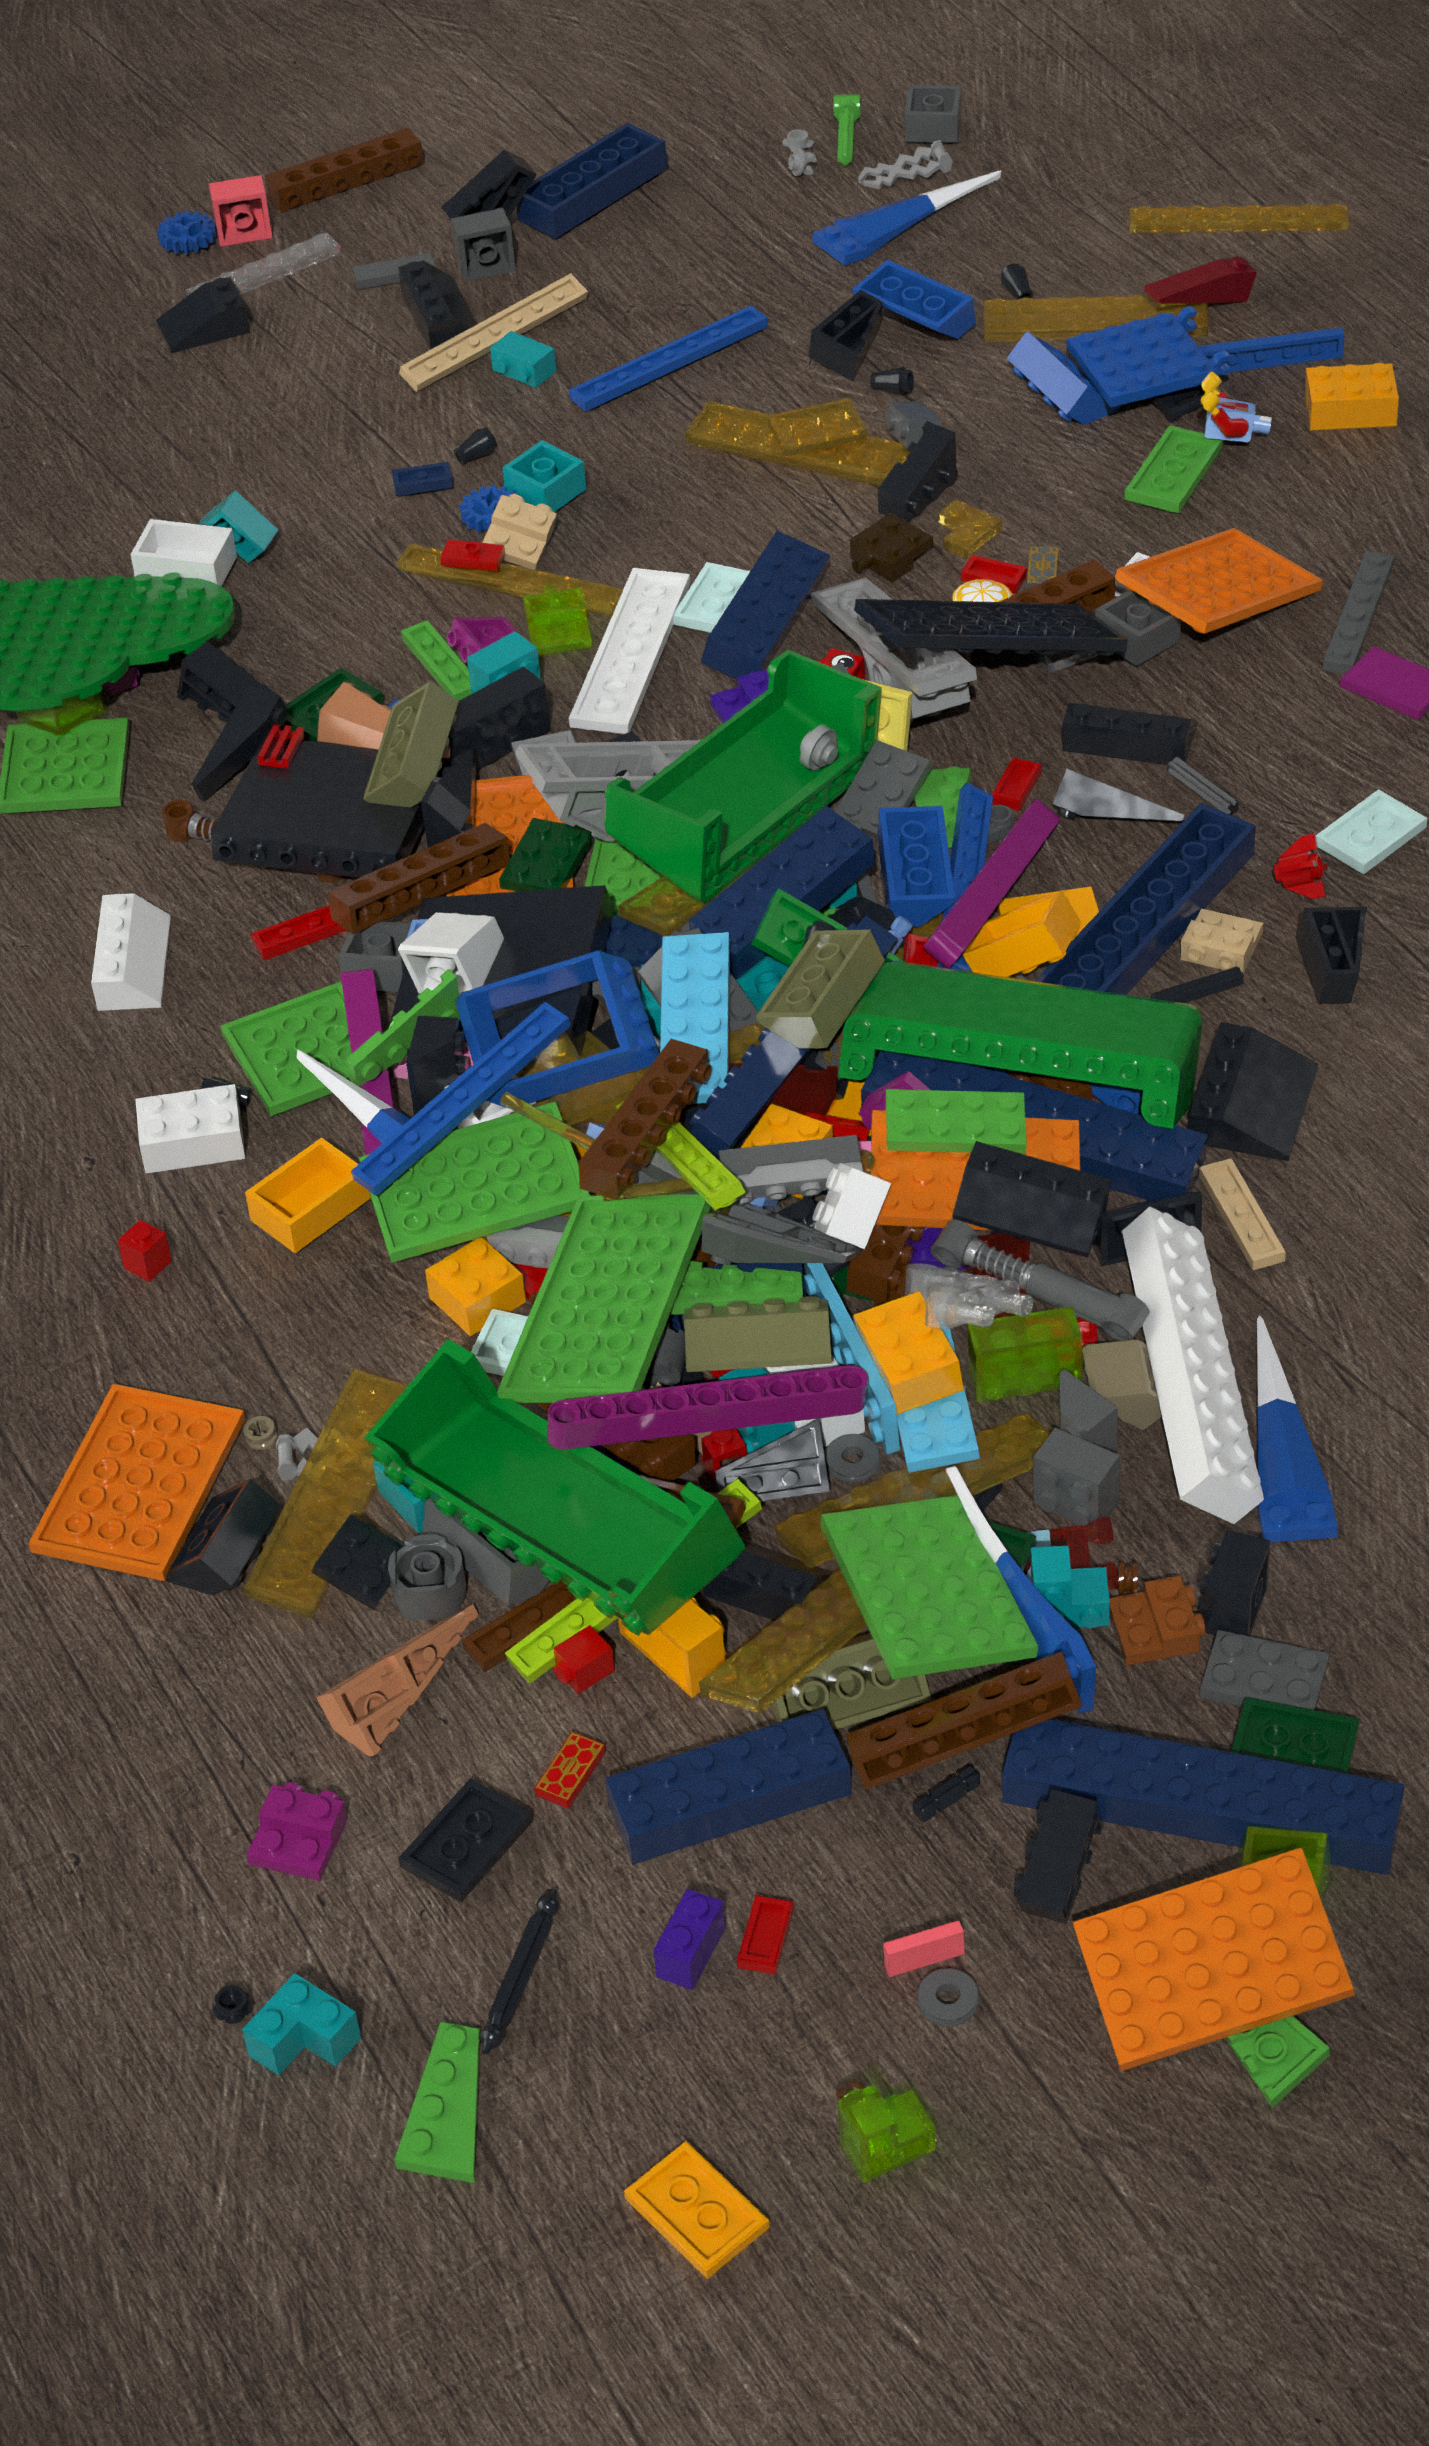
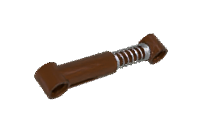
M182 799L172 800L164 805L162 809L167 837L174 842H186L192 838H203L205 841L211 840V832L218 821L217 818L211 821L209 816L206 817L194 811L192 804ZM311 872L317 874L321 881L327 883L338 882L345 877L343 875Z

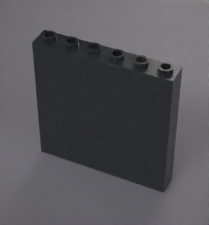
M264 736L211 832L213 860L362 877L408 857L424 826L421 802L409 808L368 803L363 800L379 749L302 741L288 769L258 765V754L267 739ZM291 740L287 741L284 747V751L282 755L279 756L278 760H282V757ZM441 758L442 767H441L440 771L436 774V777H438V778H442V777H443V776H442V770L444 769V767H443V758Z
M605 885L434 897L422 899L417 920L429 919L435 913L495 917L504 940L486 977L484 986L598 950L604 952L614 905ZM406 965L390 1023L393 1021L392 1018L401 1010L407 1013L420 1002L417 998L420 993ZM592 981L492 1011L500 1039H503L546 1002L569 1017L571 1026L535 1058L581 1056L594 999ZM460 1020V1021L458 1022V1023H459V1030H460L461 1032H464L463 1026H462V1023H461V1020Z

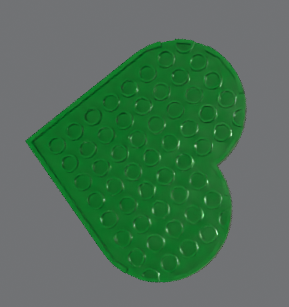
M175 572L167 573L163 577L139 574L135 577L111 575L107 578L98 579L84 576L75 580H65L62 577L52 578L49 581L25 579L21 582H8L0 580V710L25 711L51 708L63 705L62 700L76 695L82 700L101 692V685L106 682H117L127 672L130 665L169 660V655L183 651L186 655L191 654L212 637L220 639L232 627L235 620L232 596L218 584L199 578H181L180 574Z

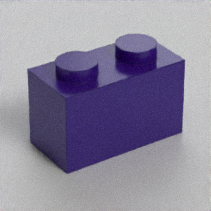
M690 1889L685 1891L653 1950L657 1978L690 1990L694 1989L726 1929L723 1901Z

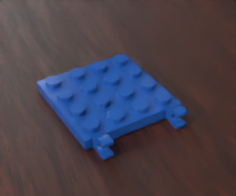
M1192 306L1183 308L1177 316H1174L1172 312L1161 313L1154 317L1133 320L1130 323L1109 326L1102 330L1081 333L1078 336L1067 338V349L1110 408L1201 385L1210 372H1214L1216 375H1227L1231 372V368L1227 363L1222 364L1232 359L1228 351H1219L1208 361L1186 332L1197 328V324L1193 319L1188 320L1190 317L1197 316L1198 313Z

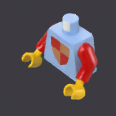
M1210 372L1202 381V389L1206 393L1202 396L1201 403L1205 410H1207L1204 438L1250 442L1252 432L1269 434L1271 417L1255 415V404L1229 399L1224 391L1220 392L1217 389L1222 380L1214 372Z

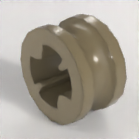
M257 1416L251 1418L244 1425L243 1432L247 1444L252 1449H269L277 1442L278 1434L273 1420L269 1417ZM260 1430H266L265 1434L261 1432V1436L254 1435L256 1432L260 1434Z

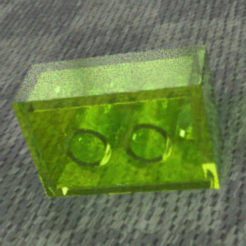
M1073 1306L967 1323L968 1372L977 1402L1059 1389V1373L1064 1369L1082 1381V1335Z

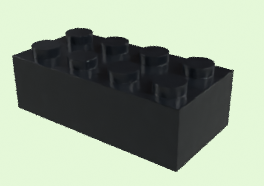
M523 666L461 699L455 712L457 716L456 721L450 728L448 735L450 758H443V767H452L454 758L467 745H471L474 750L476 771L511 753L512 742L540 737L550 732L546 684Z

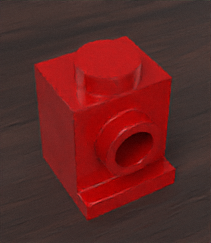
M736 1429L712 1431L711 1435L701 1438L703 1456L700 1457L701 1463L716 1486L714 1472L720 1469V1461L731 1458L734 1462L746 1456V1445Z

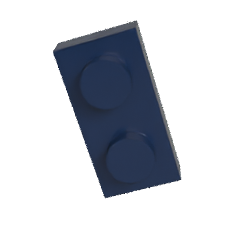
M448 462L392 470L396 496H409L415 493L453 488Z

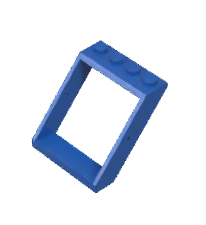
M598 950L462 992L455 1002L473 1064L501 1041L492 1011L599 979L620 1046L616 1049L515 1080L511 1078L486 1101L512 1109L650 1067L659 1055L630 962L622 957H616Z

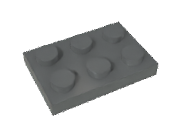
M876 740L835 812L846 820H859L861 831L877 839L879 808L909 807L932 768L931 761Z
M1218 1630L1201 1684L1200 1698L1243 1707L1245 1697L1316 1710L1329 1664L1330 1653Z

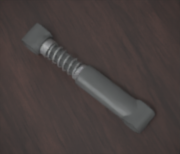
M949 1220L930 1249L933 1257L947 1267L958 1269L961 1265L967 1264L972 1267L977 1266L979 1270L985 1269L987 1274L994 1272L996 1278L1002 1276L1004 1281L1011 1280L1013 1285L1019 1284L1021 1289L1026 1290L1028 1296L1101 1327L1108 1336L1116 1341L1134 1340L1150 1313L1147 1305L1133 1295L1122 1293L1117 1296L1044 1263L1037 1265L1033 1263L1030 1265L1029 1261L1026 1263L1021 1262V1257L1014 1259L1012 1254L1005 1255L1004 1250L996 1251L995 1246L989 1248L987 1243L978 1239V1235L973 1228L960 1220Z

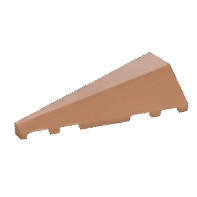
M343 682L320 709L317 741L379 749L391 708L386 705H380L372 699L371 695L356 689L353 683ZM447 746L443 751L442 758H450V747Z
M471 1604L461 1608L317 1696L316 1698L333 1730L369 1757L379 1753L382 1749L380 1745L389 1733L395 1731L400 1724L398 1721L410 1705L416 1702L444 1662L442 1660L452 1647L459 1643L462 1638L460 1635L468 1624L479 1615L474 1605Z

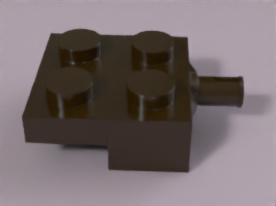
M889 513L850 539V558L854 560L852 567L857 573L868 568L893 583L913 570V559L933 547V536L895 514Z

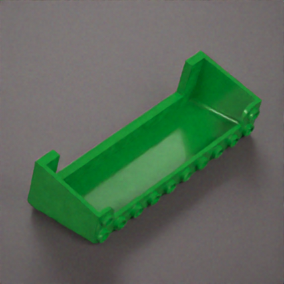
M790 650L784 651L777 658H774L768 666V690L753 699L742 710L736 712L725 723L719 725L717 729L701 739L687 752H684L670 765L664 767L653 778L647 780L644 785L636 791L630 792V782L625 778L619 777L609 783L605 791L606 815L604 825L606 833L691 898L707 903L849 788L878 737L882 687ZM824 724L836 732L838 754L831 764L812 771L801 765L800 746L808 732Z
M887 960L884 961L844 1024L838 1077L852 1080L866 1078L873 1071L875 1060L880 1050L1133 1088L1143 1090L1141 1105L1143 1118L1153 1126L1173 1129L1192 1106L1203 1018L1198 1008L1186 1003Z
M450 1339L446 1340L364 1437L372 1448L370 1455L386 1468L383 1473L394 1484L398 1486L402 1483L408 1485L412 1494L421 1501L432 1500L435 1502V1507L445 1516L452 1518L453 1515H456L461 1519V1523L472 1533L478 1534L480 1531L483 1532L495 1547L502 1551L506 1547L512 1550L513 1555L522 1564L529 1568L533 1564L540 1568L543 1576L554 1584H558L561 1581L568 1585L567 1589L581 1601H585L586 1598L595 1602L594 1606L608 1618L616 1615L622 1619V1624L628 1630L638 1636L642 1632L650 1635L729 1567L746 1548L719 1500L693 1483L688 1482L680 1492L685 1501L684 1503L592 1447L557 1449L551 1446L547 1441V1421L511 1399L499 1398L496 1387L474 1353Z

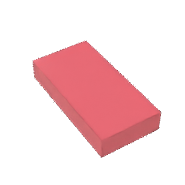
M959 1921L947 1923L883 1944L884 1964L889 1977L965 1954L964 1931Z

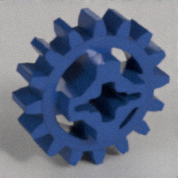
M189 211L182 212L181 215L175 213L173 218L167 216L165 217L166 222H160V228H157L160 246H165L166 251L173 249L174 254L183 251L185 254L193 251L199 252V247L208 248L207 243H213L214 237H216L213 219H208V214L200 216L199 211L190 214Z
M495 485L488 488L480 486L479 492L471 490L470 496H463V503H460L462 523H467L468 529L476 527V533H480L483 530L488 531L492 515L501 495L509 497L511 494H516V490L513 489L507 492V486L497 489Z

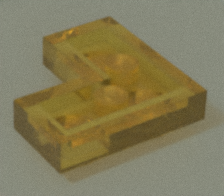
M956 499L938 513V523L953 530L943 539V548L966 559L1002 530L1001 519Z

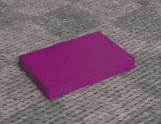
M1375 646L1340 679V687L1414 719L1420 720L1429 711V669Z

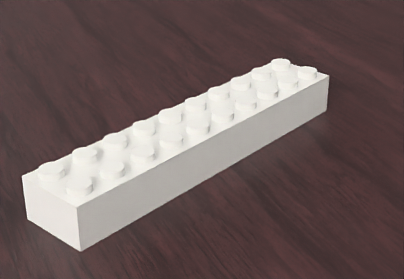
M1149 1206L1122 1230L1136 1297L1143 1301L1150 1311L1142 1326L1180 1500L1235 1524L1260 1504L1264 1497L1260 1484L1261 1479L1258 1475L1254 1459V1450L1251 1446L1247 1429L1248 1424L1242 1408L1241 1395L1235 1378V1369L1228 1348L1229 1343L1225 1335L1222 1314L1216 1297V1288L1212 1280L1210 1262L1205 1250L1204 1237L1196 1227L1188 1226L1174 1219L1170 1214L1162 1213Z

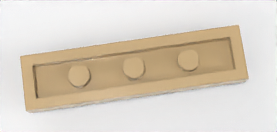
M1232 1158L1199 1167L1201 1181L1251 1269L1257 1270L1285 1262L1286 1252Z

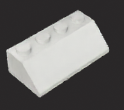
M134 893L102 895L91 981L98 1011L162 1008L171 915Z

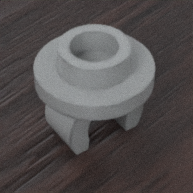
M796 149L789 157V169L792 170L794 176H801L802 173L811 175L814 171L811 166L806 164L808 162H817V158L812 152L804 153L802 149Z

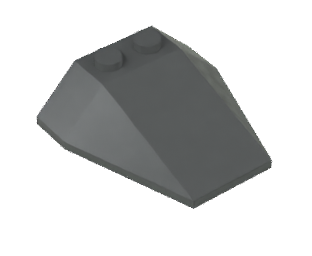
M733 1203L728 1216L713 1211L705 1214L702 1221V1252L710 1254L712 1261L723 1265H731L732 1262L846 1263L860 1256L863 1248L827 1235L805 1224L749 1203Z

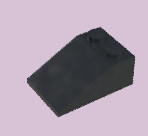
M231 277L217 278L212 282L204 283L156 320L157 326L171 353L250 333L246 306Z

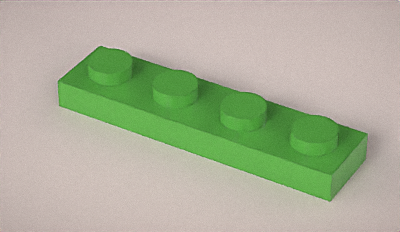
M428 620L401 630L403 642L445 692L458 701L471 695L468 668Z

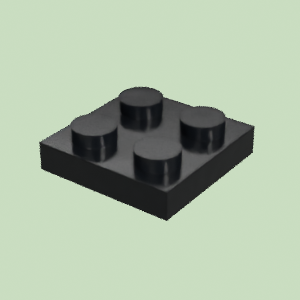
M350 1514L316 1561L311 1572L374 1611L391 1587L388 1571L390 1555L394 1550L397 1552L401 1549L403 1545Z

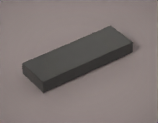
M432 253L352 266L357 289L399 283L398 267L407 265L410 262L426 261L436 267Z

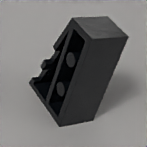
M503 150L441 208L450 219L503 208L509 219L537 174L523 158Z
M929 421L922 427L923 431H925L923 436L917 443L911 442L907 448L910 451L907 458L902 464L899 462L895 464L877 489L878 513L885 516L893 513L903 520L910 522L933 500H936L946 488L954 484L958 476V470L956 469V432Z
M1367 907L1304 908L1296 938L1319 1004L1351 1003L1360 972L1362 939Z
M1051 1789L1048 1801L1042 1800L1039 1806L1036 1820L1040 1824L1036 1838L1031 1837L1029 1839L1025 1853V1860H1028L1029 1863L1025 1875L1019 1874L1017 1877L1014 1897H1017L1021 1912L1067 1924L1082 1885L1080 1877L1084 1864L1089 1865L1093 1856V1851L1089 1850L1093 1835H1100L1104 1825L1097 1801Z

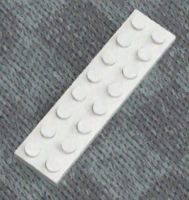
M640 568L632 569L569 716L571 728L616 734L630 732L674 625L673 614L691 584L690 574Z

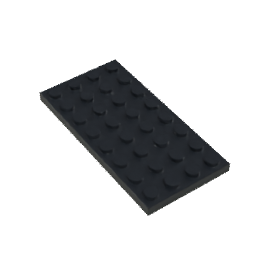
M889 599L855 600L854 611L864 618L865 622L875 627L876 631L881 632L888 641L898 646L899 650L914 652L916 648H926L932 652H944L945 648H954L956 651L963 653H972L974 649H983L989 653H1001L1002 649H1010L1020 654H1029L1030 650H1040L1046 654H1058L1059 650H1066L1076 655H1085L1086 651H1096L1102 655H1114V651L1126 652L1128 639L1080 604Z

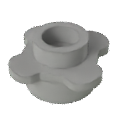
M796 129L787 134V139H784L782 144L785 147H789L791 152L794 153L796 149L805 151L806 148L813 147L814 142L813 140H808V133L805 130Z

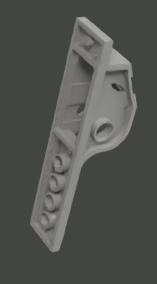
M866 577L811 593L812 604L856 641L861 648L868 669L869 681L913 692L910 723L915 718L937 716L942 713V710L971 702L968 682L977 680L976 668L952 648H945L944 652H932L926 648H916V651L910 652L913 670L907 668L904 662L896 655L888 652V650L895 649L898 646L888 641L881 632L876 631L875 627L865 622L864 618L854 611L856 599L893 600Z
M700 740L518 744L515 755L560 821L573 827L576 824L592 832V836L605 842H617L606 833L604 825L606 815L605 791L609 783L619 777L625 778L630 782V792H634L644 785L647 780L653 778L654 772L656 774L661 772L664 767L670 765ZM627 770L624 776H616L620 771Z

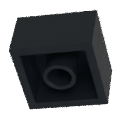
M1226 1530L1222 1543H1215L1210 1564L1213 1565L1211 1572H1204L1200 1585V1593H1203L1204 1596L1199 1613L1204 1617L1206 1634L1216 1636L1217 1631L1221 1630L1251 1636L1268 1588L1270 1540Z

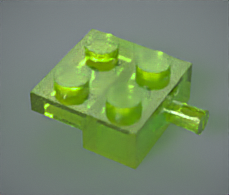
M547 584L543 588L545 593L523 596L524 615L530 643L537 647L538 655L592 647V638L587 621L582 588L556 591V586L550 584V592L549 585Z

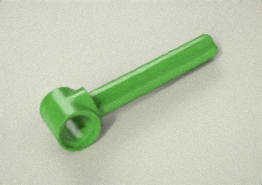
M860 94L834 95V119L839 121L837 161L842 163L843 166H848V163L853 161L854 122L857 119H861Z

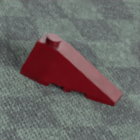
M1234 256L1232 259H1218L1147 284L1144 287V291L1158 304L1247 302L1257 271L1248 264L1245 258Z

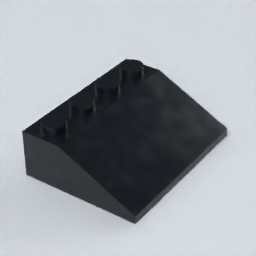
M1221 1022L1189 1113V1129L1207 1134L1208 1147L1289 1161L1318 1070V1063L1255 1028Z

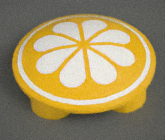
M977 579L960 585L954 591L952 601L999 602L1011 597L1012 594L1009 588L1002 583Z

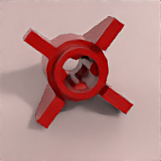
M1313 833L1301 836L1279 856L1278 864H1274V874L1277 883H1282L1284 888L1311 899L1326 897L1324 881H1316L1324 877V871L1328 870L1326 863L1322 862L1318 852H1311L1318 850L1316 834Z

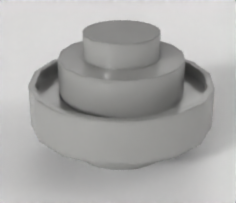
M823 724L806 734L800 746L801 765L815 771L827 764H831L836 759L838 754L837 736L833 729Z

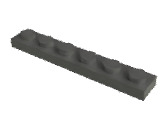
M1365 550L1323 659L1322 670L1346 674L1358 662L1392 572L1395 555Z

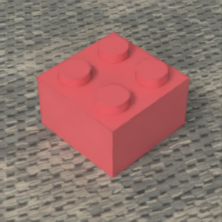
M262 175L209 183L220 246L272 238Z

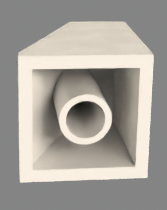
M435 913L400 944L398 951L419 993L423 992L427 987L431 991L442 982L440 976L450 969L457 976L460 996L462 992L483 986L504 937L495 917Z

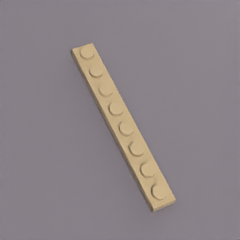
M569 274L400 366L399 374L418 392L490 352V347L510 331L521 335L587 299L588 291L572 274Z

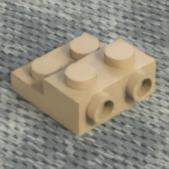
M511 494L509 497L501 495L492 515L491 525L482 543L504 545L505 555L503 560L535 571L555 528L557 513L552 512V509L545 504L534 506L525 503V500L516 494Z
M1201 909L1196 920H1191L1181 940V960L1221 970L1236 966L1244 974L1263 933V923Z

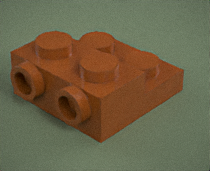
M1181 1575L1144 1582V1592L1109 1598L1110 1618L1126 1666L1200 1652V1636H1205L1204 1620L1201 1613H1193L1191 1607H1195L1194 1591L1191 1584H1183Z

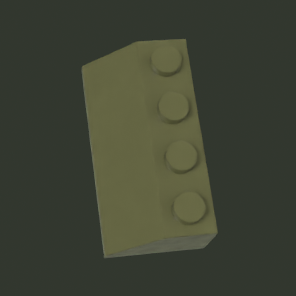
M429 681L392 706L363 800L368 803L409 808L421 802L431 781L442 767L441 758L443 751L449 744L448 735L450 728L456 721L457 716L455 712L458 700Z
M814 931L756 1015L757 1022L797 1048H827L885 961L871 931Z
M807 1296L800 1298L799 1302L784 1303L783 1299L774 1298L763 1301V1304L749 1305L746 1301H732L727 1306L713 1307L710 1303H697L692 1305L691 1308L684 1309L687 1372L832 1363L828 1300Z
M871 1633L760 1665L769 1703L778 1723L824 1709L833 1730L932 1701L925 1675L892 1680Z

